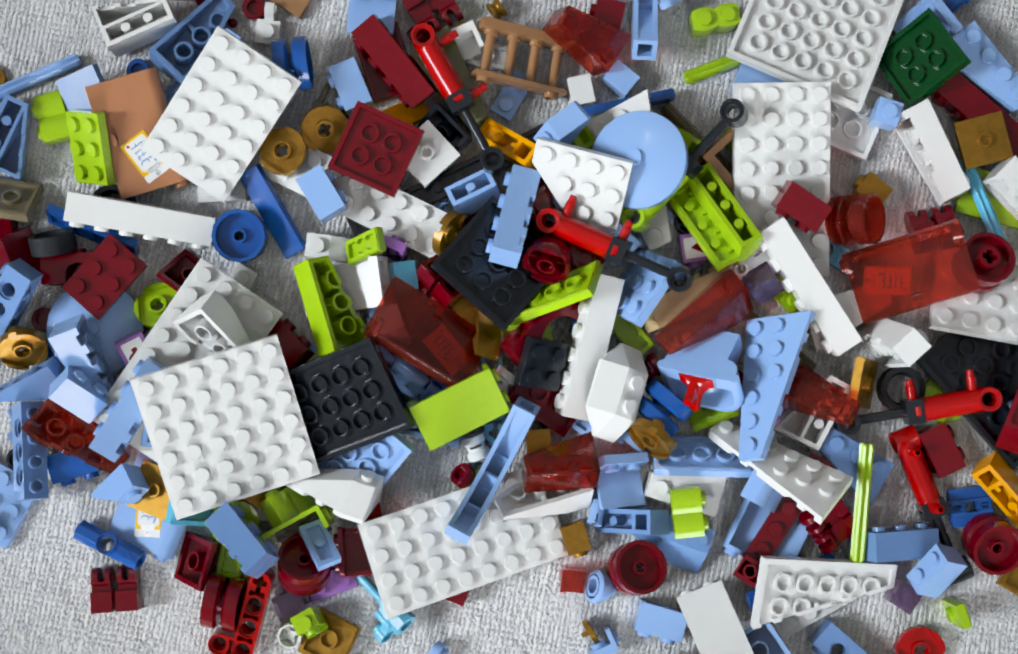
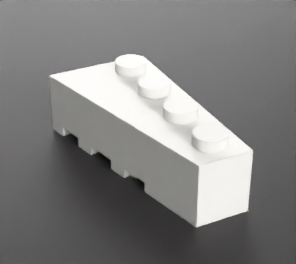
M929 99L903 111L895 130L939 207L965 194L970 189L969 178L962 171Z
M874 315L856 328V331L862 338L861 344L884 368L910 367L932 347L927 342L929 340L928 336L921 329L918 328L916 330L914 327L878 315Z

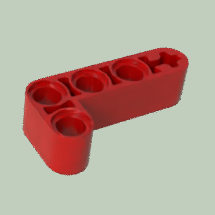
M271 567L262 575L265 583L261 588H258L261 578L250 577L236 632L223 631L222 627L217 628L208 641V648L213 654H253L255 652L275 581V572ZM251 598L259 599L262 605H254ZM245 621L253 622L256 628H249ZM216 637L224 638L226 644H220ZM241 643L246 644V645L249 647L250 650H249V651L243 650V649L240 647V644H241Z

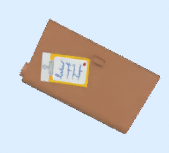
M157 67L84 87L92 111L105 112L114 177L122 199L175 184L176 188L190 185L188 179L141 149L169 105Z

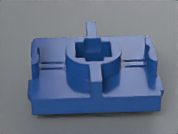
M980 485L948 489L946 492L947 506L950 511L948 515L950 516L952 528L965 527L975 516L994 512L991 504L992 498ZM966 502H973L974 510L966 511Z

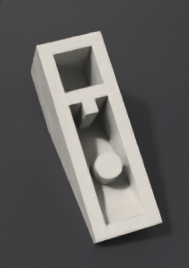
M307 232L304 256L310 259L328 255L331 262L348 263L345 242L350 240V238Z

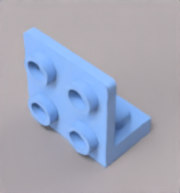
M349 0L347 33L352 34L353 30L372 14H375L394 35L397 0Z
M921 0L896 20L892 32L896 35L928 8L935 13L952 37L964 27L942 0Z
M647 452L603 455L592 462L600 509L645 505L639 470L642 465L649 462Z

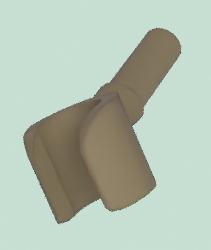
M329 83L325 84L319 98L312 103V108L324 105L323 102L330 89Z

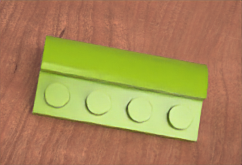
M707 163L703 165L704 168L693 180L689 179L668 202L714 268L719 272L734 263L739 265L751 257L760 247L763 236L711 164Z

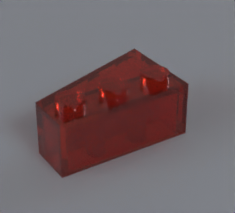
M569 5L554 11L542 29L592 76L608 72L631 37V34Z
M588 432L524 455L521 471L524 492L597 488L600 466L592 433Z

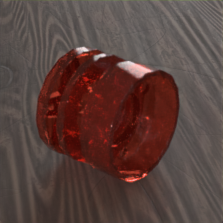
M877 194L836 195L830 198L827 205L833 209L825 219V227L829 240L834 245L844 246L854 245L855 243L866 245L877 244L881 241L885 231L886 215L882 200Z

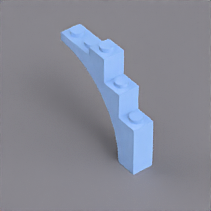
M632 0L630 23L631 60L656 61L658 46V0Z
M521 396L513 404L483 465L444 531L454 541L462 542L466 545L479 527L512 462L518 455L541 408L540 406Z

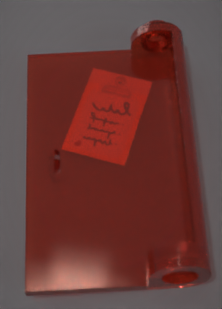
M958 218L843 254V260L839 261L842 274H848L864 325L981 290Z
M396 276L392 278L363 332V336L366 338L372 336L379 346L446 387H450L474 375L473 373L482 357L474 354L472 339L476 334V327Z

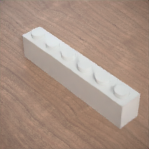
M68 191L63 221H68L69 226L84 228V224L94 226L95 231L109 232V229L119 230L118 234L133 237L134 233L142 234L143 239L157 241L159 237L168 239L167 243L182 245V242L192 243V248L206 250V246H212V230L217 217L83 192Z
M779 217L760 229L759 232L763 238L759 249L762 252L766 251L770 258L768 260L770 267L775 273H780L783 278L781 281L783 287L788 293L792 292L796 298L794 303L800 312L812 310L816 313L813 322H810L809 327L814 334L818 333L823 340L820 344L827 354L831 353L834 356H840L861 342L862 338L786 219Z
M601 273L594 296L579 302V316L577 323L574 324L572 329L573 340L568 352L566 368L563 371L560 382V392L554 400L555 412L562 416L589 421L585 405L598 361L607 353L625 282L624 279Z

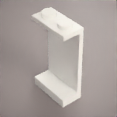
M388 256L368 257L367 260L357 265H348V263L334 265L343 283L341 287L344 293L350 296L353 302L351 306L354 311L394 304Z
M721 580L717 582L709 581L702 588L694 591L692 589L686 590L676 598L679 609L683 613L700 654H754Z

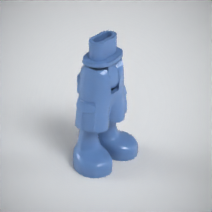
M375 339L401 392L417 398L419 401L440 392L441 388L433 384V379L429 378L423 370L414 366L411 361L400 354L392 355L385 348L383 341Z

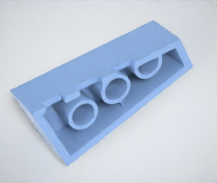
M973 21L953 37L971 61L959 73L1002 110L1010 114L1018 109V74L977 23Z
M513 164L512 171H506L503 185L508 187L506 194H500L497 207L502 208L500 217H494L491 230L496 231L494 239L489 238L486 248V253H490L488 262L517 269L541 177L537 170Z
M150 356L145 361L140 359L133 370L136 374L134 377L166 368V366ZM128 380L119 392L123 395L118 402L114 401L106 412L109 415L104 423L100 422L93 433L95 438L89 445L90 449L114 463L124 453L143 423L131 383Z

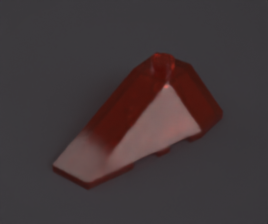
M731 269L719 274L653 337L671 355L738 325L753 310L747 287Z
M798 365L788 395L785 394L781 406L785 409L851 426L861 404L808 367Z
M49 398L41 404L21 427L24 432L40 445L60 450L62 454L69 457L72 455L84 460L86 464L108 473H112L130 457L124 451L114 463L90 449L89 445L95 438L93 433L98 424L94 421L90 424Z

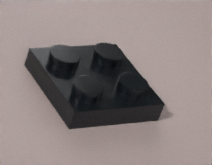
M526 336L514 383L519 386L558 392L570 344Z

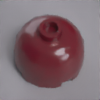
M542 236L530 243L522 262L524 269L527 270L528 267L534 279L547 284H556L559 280L564 279L565 281L573 265V256L570 247L563 240L554 236Z

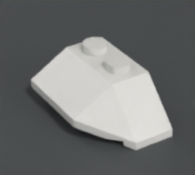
M619 343L599 359L585 405L592 428V436L614 443L635 422L648 378V372L640 350Z

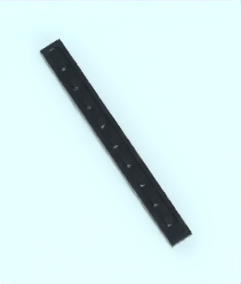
M543 124L520 135L536 144L533 137ZM481 154L445 170L426 188L421 183H418L403 192L430 205L448 198L444 188L482 170L480 164ZM489 155L485 162L489 166H495L498 164L499 158L496 155ZM504 158V166L500 172L512 167L513 164ZM346 218L355 237L370 230Z

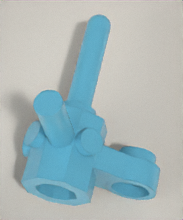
M367 576L355 577L379 603V610L375 612L374 616L380 623L376 625L373 632L375 633L374 637L380 644L389 640L394 633L396 635L402 634L414 623L416 616L411 611L387 619L377 586Z

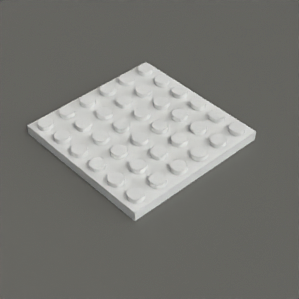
M749 0L726 57L785 82L831 81V101L859 113L904 0Z
M277 334L130 378V383L176 520L222 506L226 501L232 503L320 474Z

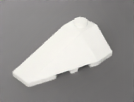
M216 290L201 296L172 322L193 344L196 345L199 342L210 350L208 354L251 342L233 308Z
M575 453L551 459L546 463L545 467L539 471L532 472L527 479L521 483L514 484L496 496L494 501L503 520L565 514L590 507L594 489Z
M319 468L320 474L285 485L303 496L310 495L316 499L315 503L321 507L325 504L331 507L333 514L338 517L363 524L380 501L384 476L376 474L374 471L363 469Z

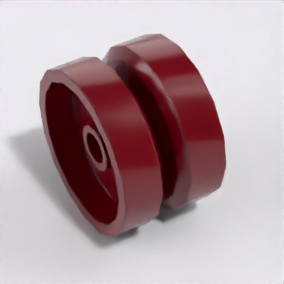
M991 232L976 234L953 256L951 263L952 275L956 282L965 290L975 294L988 293L996 289L1013 272L1016 263L1015 253L1009 242L999 235Z
M983 513L975 516L966 524L961 536L962 548L980 570L990 575H1002L1018 567V530L1005 517L997 513Z
M300 533L288 537L281 544L278 551V557L280 558L278 560V579L282 587L289 593L298 596H311L320 592L328 584L331 577V567L318 572Z
M636 540L618 546L610 554L607 561V574L613 587L618 592L627 596H639L656 591L663 584L667 575V562L663 552L655 544L649 541Z
M216 573L210 575L201 605V627L214 629L220 621L223 631L236 632L247 590V579L234 577L228 584L225 575Z

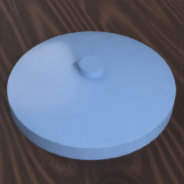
M633 111L618 116L602 129L592 148L594 151L634 161L623 206L627 209L642 210L662 204L679 189L687 172L688 150L682 134L672 122L657 113Z
M65 291L55 301L49 312L46 331L48 339L55 324L83 313L114 374L126 367L114 342L139 329L145 334V326L135 316V299L126 291L100 320H97ZM48 340L49 346L53 354L55 355L57 360L63 365V363L61 362L60 358L58 357L57 353L55 352V350L53 349L52 345Z

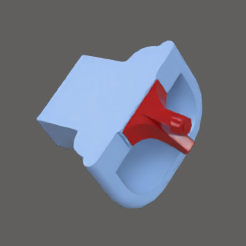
M694 326L683 350L670 352L664 359L657 362L664 386L681 398L685 405L691 406L693 411H699L700 407L721 412H733L739 410L744 403V393L737 369V363L744 350L740 334Z

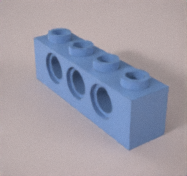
M20 258L5 263L0 270V337L8 332L10 327L18 325L43 277L41 272Z
M21 401L11 406L15 502L40 501L49 498L45 401Z
M827 618L808 639L813 644L811 650L816 654H832L831 648L837 643L841 644V651L838 654H868Z

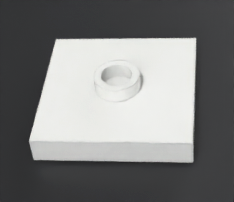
M429 120L419 127L425 133L408 168L409 172L424 188L460 157V153Z

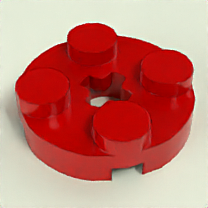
M922 625L904 630L894 643L895 654H915L914 652L918 645H925L924 654H944L945 644L940 635Z

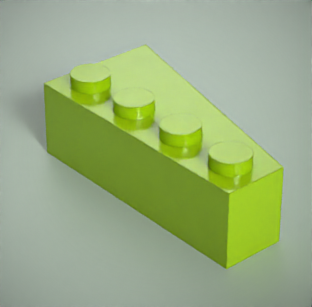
M328 255L307 259L293 267L319 357L368 337L363 328L365 324L361 317L358 318L351 306L353 302L350 296L344 293L341 287L343 283Z

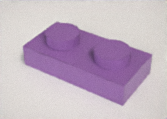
M385 235L386 251L382 252V255L388 256V258L397 262L405 261L407 258V244L404 243L405 240L396 235H391V237Z
M334 568L331 569V577L328 584L320 592L310 597L313 602L356 588L359 584L356 578L342 579L340 572H336Z

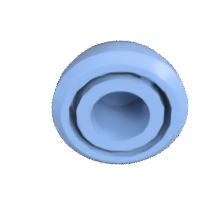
M595 569L588 575L585 582V595L590 603H601L610 596L613 597L615 595L616 589L613 587L608 574Z

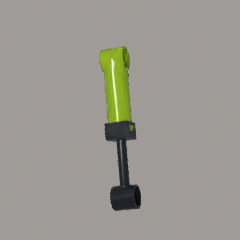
M731 98L722 103L719 111L722 120L690 154L688 153L687 172L679 189L689 179L693 180L704 168L697 161L698 158L728 126L739 128L747 122L748 110L741 101ZM738 108L740 110L737 117L729 118V113L732 109ZM679 189L668 200L658 206L642 210L624 208L621 215L623 225L626 220L631 221L635 213H640L639 222L633 224L631 229L634 232L646 230L650 220Z

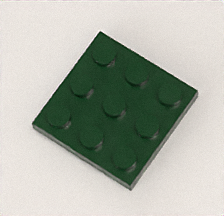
M928 8L887 42L878 66L906 105L911 108L931 95L969 65L971 61L935 13Z

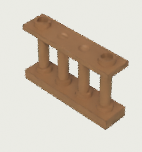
M484 16L478 21L477 30L484 32L486 38L481 68L471 71L469 73L470 78L476 79V82L480 84L486 83L488 85L491 82L544 95V99L556 101L567 94V90L557 88L562 55L574 48V38ZM498 36L504 37L508 41L503 74L490 71L494 42ZM520 42L528 43L529 47H531L526 80L512 77L517 46ZM543 47L551 49L553 53L548 85L535 82L539 53Z

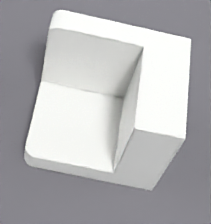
M473 20L451 29V32L456 30L459 35L454 40L464 62L483 54L484 43Z
M590 73L567 78L570 103L577 101L581 107L595 105L596 100Z

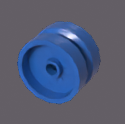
M294 37L291 42V51L285 38L272 40V61L303 81L299 86L301 90L313 89V64L307 37Z
M235 209L225 212L217 219L213 225L211 237L214 248L219 255L229 261L247 262L256 259L263 253L267 247L269 235L267 226L261 217L250 211ZM238 231L244 234V238L240 241L237 240L238 235L236 233Z
M652 379L646 385L645 391L653 399V402L642 396L638 412L650 421L653 419L661 421L665 425L664 430L672 438L679 428L670 416L672 415L681 422H686L693 412L673 391Z

